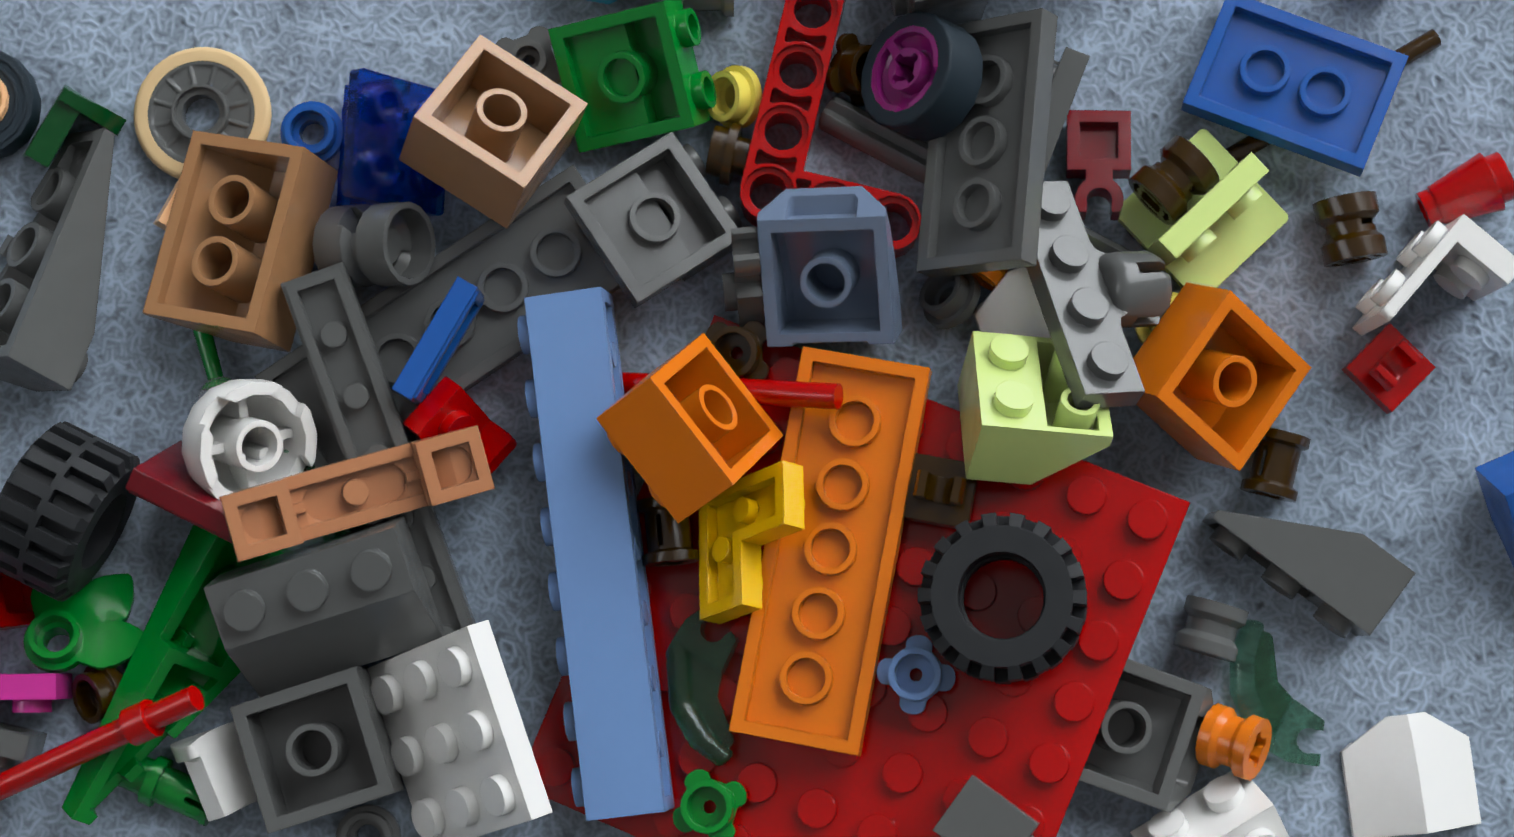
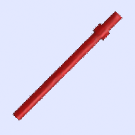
M191 685L156 702L144 699L122 709L119 713V719L1 772L0 801L130 743L134 746H139L163 735L165 726L203 710L205 702L201 691L196 686Z

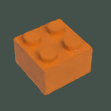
M1186 282L1160 319V322L1155 326L1133 358L1145 389L1144 394L1136 405L1194 458L1240 471L1312 367L1231 290Z
M702 333L648 374L596 418L607 432L612 446L619 453L626 456L647 483L655 501L665 507L678 524L733 486L783 436L705 333Z

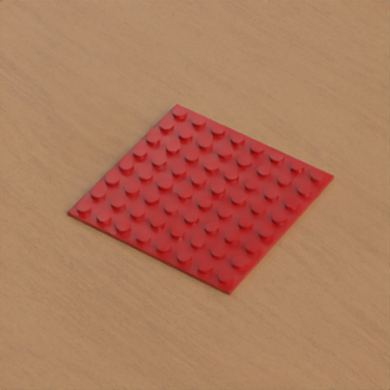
M714 315L710 324L711 326L716 322H723L728 326L740 327L739 324ZM766 341L763 344V360L769 366L766 380L796 381L802 349L795 346L767 347ZM740 347L732 350V357L734 359L742 357L743 351ZM927 399L917 453L964 462L960 411ZM760 405L783 436L742 477L781 461L791 407ZM1080 460L1031 485L978 480L970 523L982 519V514L996 512L997 516H1010V512L1025 515L1027 520L1035 523L1039 520L1051 527L1052 532L1060 539L1063 537L1072 548L1074 556L1082 567L1087 589V615L1085 625H1083L1079 635V640L1073 650H1070L1062 659L1063 662L1053 670L1049 669L1040 674L1039 678L1027 682H1011V684H996L995 682L981 681L970 677L954 667L933 645V654L941 664L949 665L954 669L956 680L954 686L949 691H939L927 700L925 710L919 714L904 712L899 704L900 697L890 685L882 684L878 680L876 673L861 756L729 731L751 613L722 624L700 620L699 561L677 566L646 567L675 807L665 812L600 819L598 821L635 837H709L707 834L694 830L687 833L681 832L673 822V813L675 809L680 807L682 796L687 790L684 783L686 776L694 770L702 769L706 770L714 780L725 784L737 781L746 789L747 801L738 808L733 821L736 830L734 837H941L933 831L934 827L970 777L974 775L1040 823L1033 833L1034 837H1056L1191 502L1084 460ZM645 481L637 500L652 497ZM699 510L690 515L693 548L699 550ZM639 512L645 555L648 553L644 514ZM904 520L878 664L885 658L893 659L898 652L905 649L906 641L912 636L922 635L931 641L928 633L924 630L920 618L922 613L918 603V588H921L923 580L921 571L925 560L930 561L936 551L934 548L935 544L942 536L948 538L956 529ZM764 545L761 546V561L764 551ZM1010 560L995 561L981 567L972 575L966 585L964 607L970 622L980 632L999 639L1013 638L1028 631L1038 620L1043 607V590L1035 574L1024 565ZM918 668L911 670L910 678L913 681H919L922 678V671ZM568 675L562 676L532 745V751L548 799L585 815V807H577L574 802L571 785L572 769L580 767L577 741L568 740L564 726L565 702H572ZM712 800L707 801L704 804L705 811L713 813L716 809V804Z

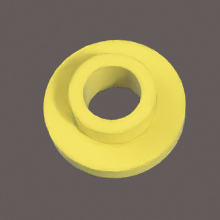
M732 65L726 67L723 71L715 73L712 76V80L716 90V105L714 108L708 109L710 116L728 128L731 127L732 122L742 124V128L748 127L757 118L762 99V88L759 78L749 67Z

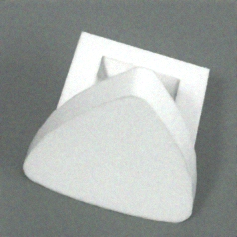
M234 721L184 738L170 745L176 762H185L208 822L225 817L258 801Z

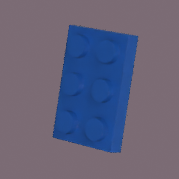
M1225 0L1183 100L1181 111L1360 177L1409 56L1256 0Z

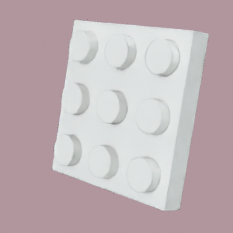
M489 620L466 626L367 668L372 682L371 692L376 708L382 714L391 742V756L396 770L402 775L412 805V822L421 837H478L531 821L553 812Z

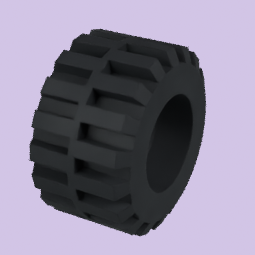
M66 421L55 424L42 434L21 457L0 493V572L62 602L68 600L84 588L107 560L130 517L137 496L129 493V490L125 489L133 468L140 465L138 456Z
M996 512L982 514V519L971 523L965 520L956 525V531L948 538L942 536L934 546L936 551L930 561L925 560L921 571L923 575L921 588H918V603L922 613L920 618L924 630L928 633L933 642L932 644L938 652L954 667L970 677L981 681L995 682L996 684H1011V682L1018 681L1027 682L1039 678L1040 674L1057 667L1078 642L1087 615V589L1084 573L1080 562L1077 561L1069 544L1063 537L1060 539L1052 532L1051 527L1038 520L1035 523L1027 520L1025 515L1011 512L1010 516H997ZM1000 560L1018 562L1030 569L1038 578L1043 590V607L1036 623L1025 633L1007 639L990 637L980 632L970 622L964 607V593L972 575L981 567Z

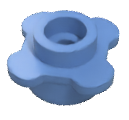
M922 635L910 637L906 641L905 649L898 652L893 659L885 658L881 660L877 666L878 680L882 684L892 687L900 697L899 704L901 709L908 714L922 713L926 708L927 700L939 691H949L954 686L956 680L954 669L949 665L941 664L932 652V642ZM915 668L922 671V678L919 681H913L910 678L911 670Z

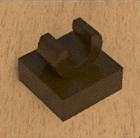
M916 453L904 513L905 520L955 529L956 525L965 520H968L970 523L978 480L966 479L963 461Z

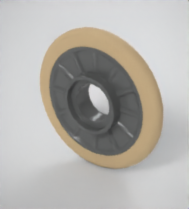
M195 47L176 52L158 63L148 73L139 88L134 105V127L138 141L152 163L174 178L179 179L193 133V130L189 128L186 122V113L191 104L199 99L213 100L219 107L217 123L212 128L201 132L261 141L267 140L272 117L271 102L267 88L255 69L245 60L231 52L212 47Z

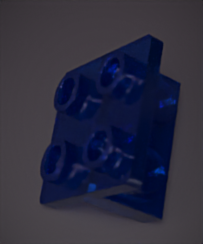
M365 68L350 71L349 85H345L342 107L343 139L340 146L337 173L336 206L374 205L410 201L419 205L430 217L441 216L444 213L445 189L399 160L413 116L434 92L435 88Z

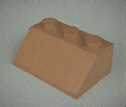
M193 130L142 313L235 343L290 352L297 328L281 283L312 273L315 262L312 245L314 228L320 216L330 206L339 171L305 147Z

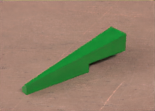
M193 524L99 727L119 719V713L122 709L144 699L156 702L191 685L196 686L201 691L205 702L204 710L241 671L225 651L203 588L221 573L290 552V550L285 548L238 562L232 543ZM203 710L165 726L163 735L142 745L134 746L128 743L82 764L61 808L71 819L90 825L98 817L95 808L124 779L132 783L145 770L141 762L167 736L175 739Z

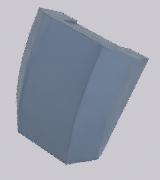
M863 186L785 189L758 212L757 229L767 347L793 346L796 343L868 341L870 345L894 344L903 330L895 253L887 210Z

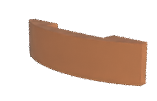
M478 425L332 463L223 495L219 498L236 559L240 562L303 544L304 541L422 507L436 506L492 490L495 487Z

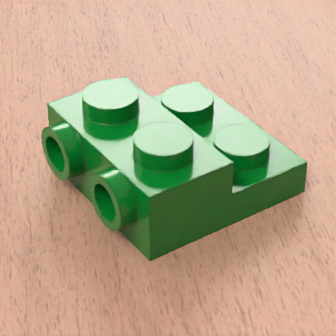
M664 0L548 29L562 87L588 103L575 133L579 153L683 130L711 121L708 109L714 108L716 105L714 82L706 70L699 72L693 47L698 46L701 42L700 24L692 8L683 9L681 0Z

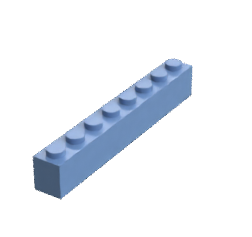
M602 287L525 297L526 315L518 317L517 327L522 352L524 354H531L534 379L526 380L525 396L528 412L531 418L538 417L541 443L533 445V464L537 480L539 482L546 481L549 507L541 509L540 523L545 545L554 546L557 572H550L548 575V591L551 606L554 611L561 610L564 636L557 637L556 658L561 676L569 675L572 702H565L563 715L567 738L569 741H577L580 767L573 768L571 773L574 802L577 807H585L586 821L665 812L674 808L675 804L646 567L642 564L644 549L639 512H637L638 500L634 467L626 456L619 453L612 446L607 432L596 419L625 394L613 295Z

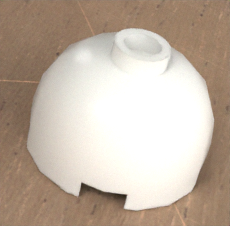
M263 379L229 380L210 388L193 405L183 426L182 455L188 474L201 488L218 500L223 495L301 473L304 471L305 466L312 467L316 459L317 430L310 409L306 404L298 402L289 390L282 388V385Z

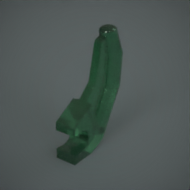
M699 609L683 622L665 653L669 709L689 747L716 766H722L733 756V751L730 748L735 743V738L732 731H729L730 725L718 694L723 674L740 640L735 633L730 631L721 640L710 642L706 638L704 630L708 621L700 620Z
M1248 619L1246 625L1240 629L1234 641L1238 648L1235 663L1230 662V695L1236 709L1242 718L1246 719L1251 715H1256L1270 721L1272 738L1268 753L1285 762L1319 767L1321 754L1302 752L1297 745V736L1305 728L1324 731L1325 721L1294 700L1281 686L1277 677L1273 637L1270 633L1263 631V623Z

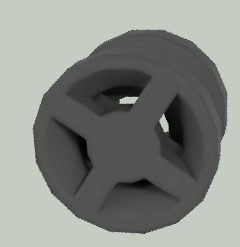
M1187 595L1184 609L1188 615L1185 628L1176 633L1173 645L1205 656L1235 663L1238 654V648L1234 642L1238 629L1246 625L1249 612L1214 600Z

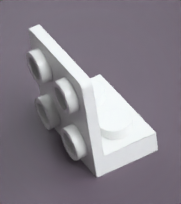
M1465 214L1445 226L1437 220L1425 233L1421 230L1397 256L1396 260L1404 266L1400 272L1395 269L1385 280L1380 278L1359 300L1355 307L1363 315L1352 329L1363 336L1389 322L1434 269L1437 271L1433 277L1445 291L1458 299H1464L1468 296L1471 300L1476 301L1508 285L1513 280L1514 255Z

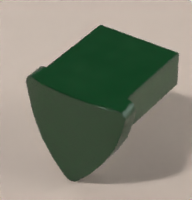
M64 85L23 156L44 168H48L78 115L117 136L124 126L126 119L81 95L69 86Z

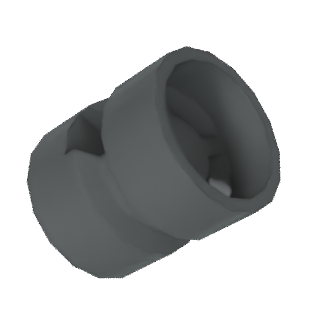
M410 201L329 207L320 216L314 228L312 243L314 260L318 270L345 262L353 287L418 284L429 274L434 263L436 249L434 229L429 216L419 205Z

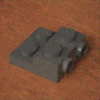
M670 132L567 195L564 201L565 206L634 308L642 305L681 279L686 281L732 252L730 229L742 228L740 216L732 203L725 196L717 198L704 179L707 176L705 173L706 168L699 154L689 144L682 146L673 132Z

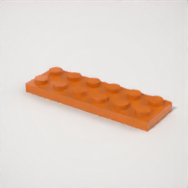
M803 346L796 381L840 383L843 387V403L839 410L791 407L781 461L784 460L803 466L805 529L764 545L761 561L763 577L762 609L751 613L729 731L861 756L904 526L906 502L932 375L931 368Z

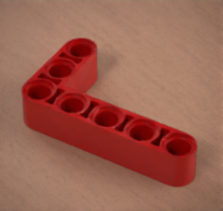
M785 0L740 184V207L743 215L751 225L757 227V215L761 209L752 203L750 196L755 188L765 183L775 184L783 191L785 189L863 186L886 208L887 212L897 213L906 220L909 233L904 238L893 241L895 258L903 256L913 248L920 232L921 213L911 198L900 193L805 171L826 85V76L830 68L846 0ZM816 4L823 7L828 12L830 18L821 27L808 28L799 23L795 14L802 6ZM803 64L813 71L815 80L808 87L793 89L782 81L780 75L789 65ZM785 123L794 126L799 132L801 139L793 148L778 150L767 142L765 137L767 131L774 125Z

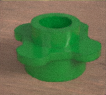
M697 769L690 772L685 778L684 783L687 790L682 796L680 807L675 809L673 813V822L676 828L685 833L694 830L707 834L709 837H734L736 833L733 825L738 808L747 801V792L744 786L737 781L725 784L714 780L706 770ZM709 800L716 804V809L713 813H707L704 809V804Z

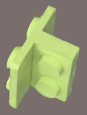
M1200 129L1188 141L1208 158L1219 175V182L1205 195L1191 194L1192 199L1187 202V212L1171 226L1154 216L1140 202L1134 192L1123 202L1121 215L1118 219V222L1146 251H1150L1164 260L1166 264L1165 271L1181 288H1183L1186 282L1217 288L1288 221V214L1257 183L1269 172L1267 167L1252 152L1238 163L1208 130Z

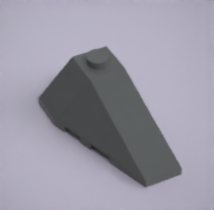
M105 128L71 133L31 197V207L34 211L38 212L32 222L24 225L14 237L8 234L0 247V254L6 257L7 264L0 273L1 381L36 392L71 391L73 384L82 376L88 363L87 350L95 333L115 134Z

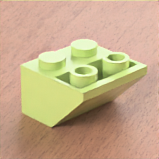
M972 331L957 384L966 479L1031 485L1111 445L1113 431L1109 407L1099 408L1100 404H1093L1092 408L1089 409L1075 408L1071 391L1068 388L1051 338Z

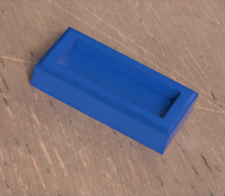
M459 276L456 278L391 389L416 405H419L428 396L485 301L484 295L478 287Z

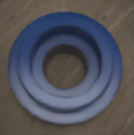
M309 101L298 104L286 114L281 125L280 136L282 144L305 147L323 161L328 162L340 151L344 142L345 131L341 118L330 106L321 102ZM311 124L322 125L324 128L323 139L317 144H306L302 137L304 129Z

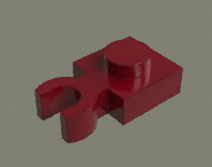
M1069 110L1066 117V178L1084 179L1075 194V202L1081 218L1085 220L1087 201L1092 197L1098 196L1105 198L1109 202L1110 220L1118 221L1123 207L1124 196L1120 186L1113 179L1130 178L1131 111Z

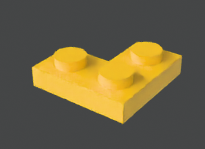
M784 460L740 478L733 486L699 509L700 620L722 624L762 609L763 577L761 546L805 529L803 466Z

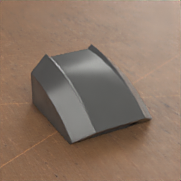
M1128 659L1079 781L1171 813L1191 793L1200 766L1196 759L1195 747L1201 723L1206 713L1213 706L1212 689Z

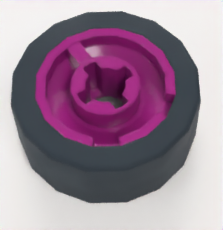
M916 11L899 16L881 31L869 49L862 69L861 95L867 113L879 125L909 138L926 142L944 137L962 123L975 104L982 83L983 58L977 41L964 28L935 14Z

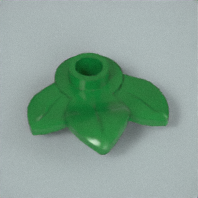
M128 573L112 574L92 579L84 588L64 602L57 601L33 589L30 598L35 618L27 627L23 640L25 653L31 663L45 672L62 673L75 668L79 664L104 670L118 667L129 661L143 634V631L138 627L126 622L134 604L135 592L132 576ZM65 635L70 638L68 645L60 651L54 652L47 649L49 641L55 636Z

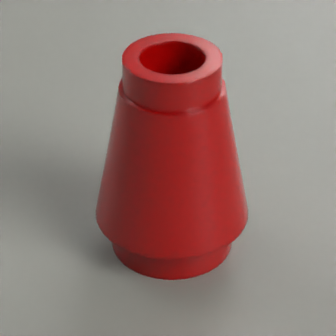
M1498 152L1486 157L1478 153L1429 185L1425 190L1416 193L1415 197L1429 227L1437 220L1444 225L1463 214L1473 218L1504 211L1505 203L1514 200V180L1504 159Z

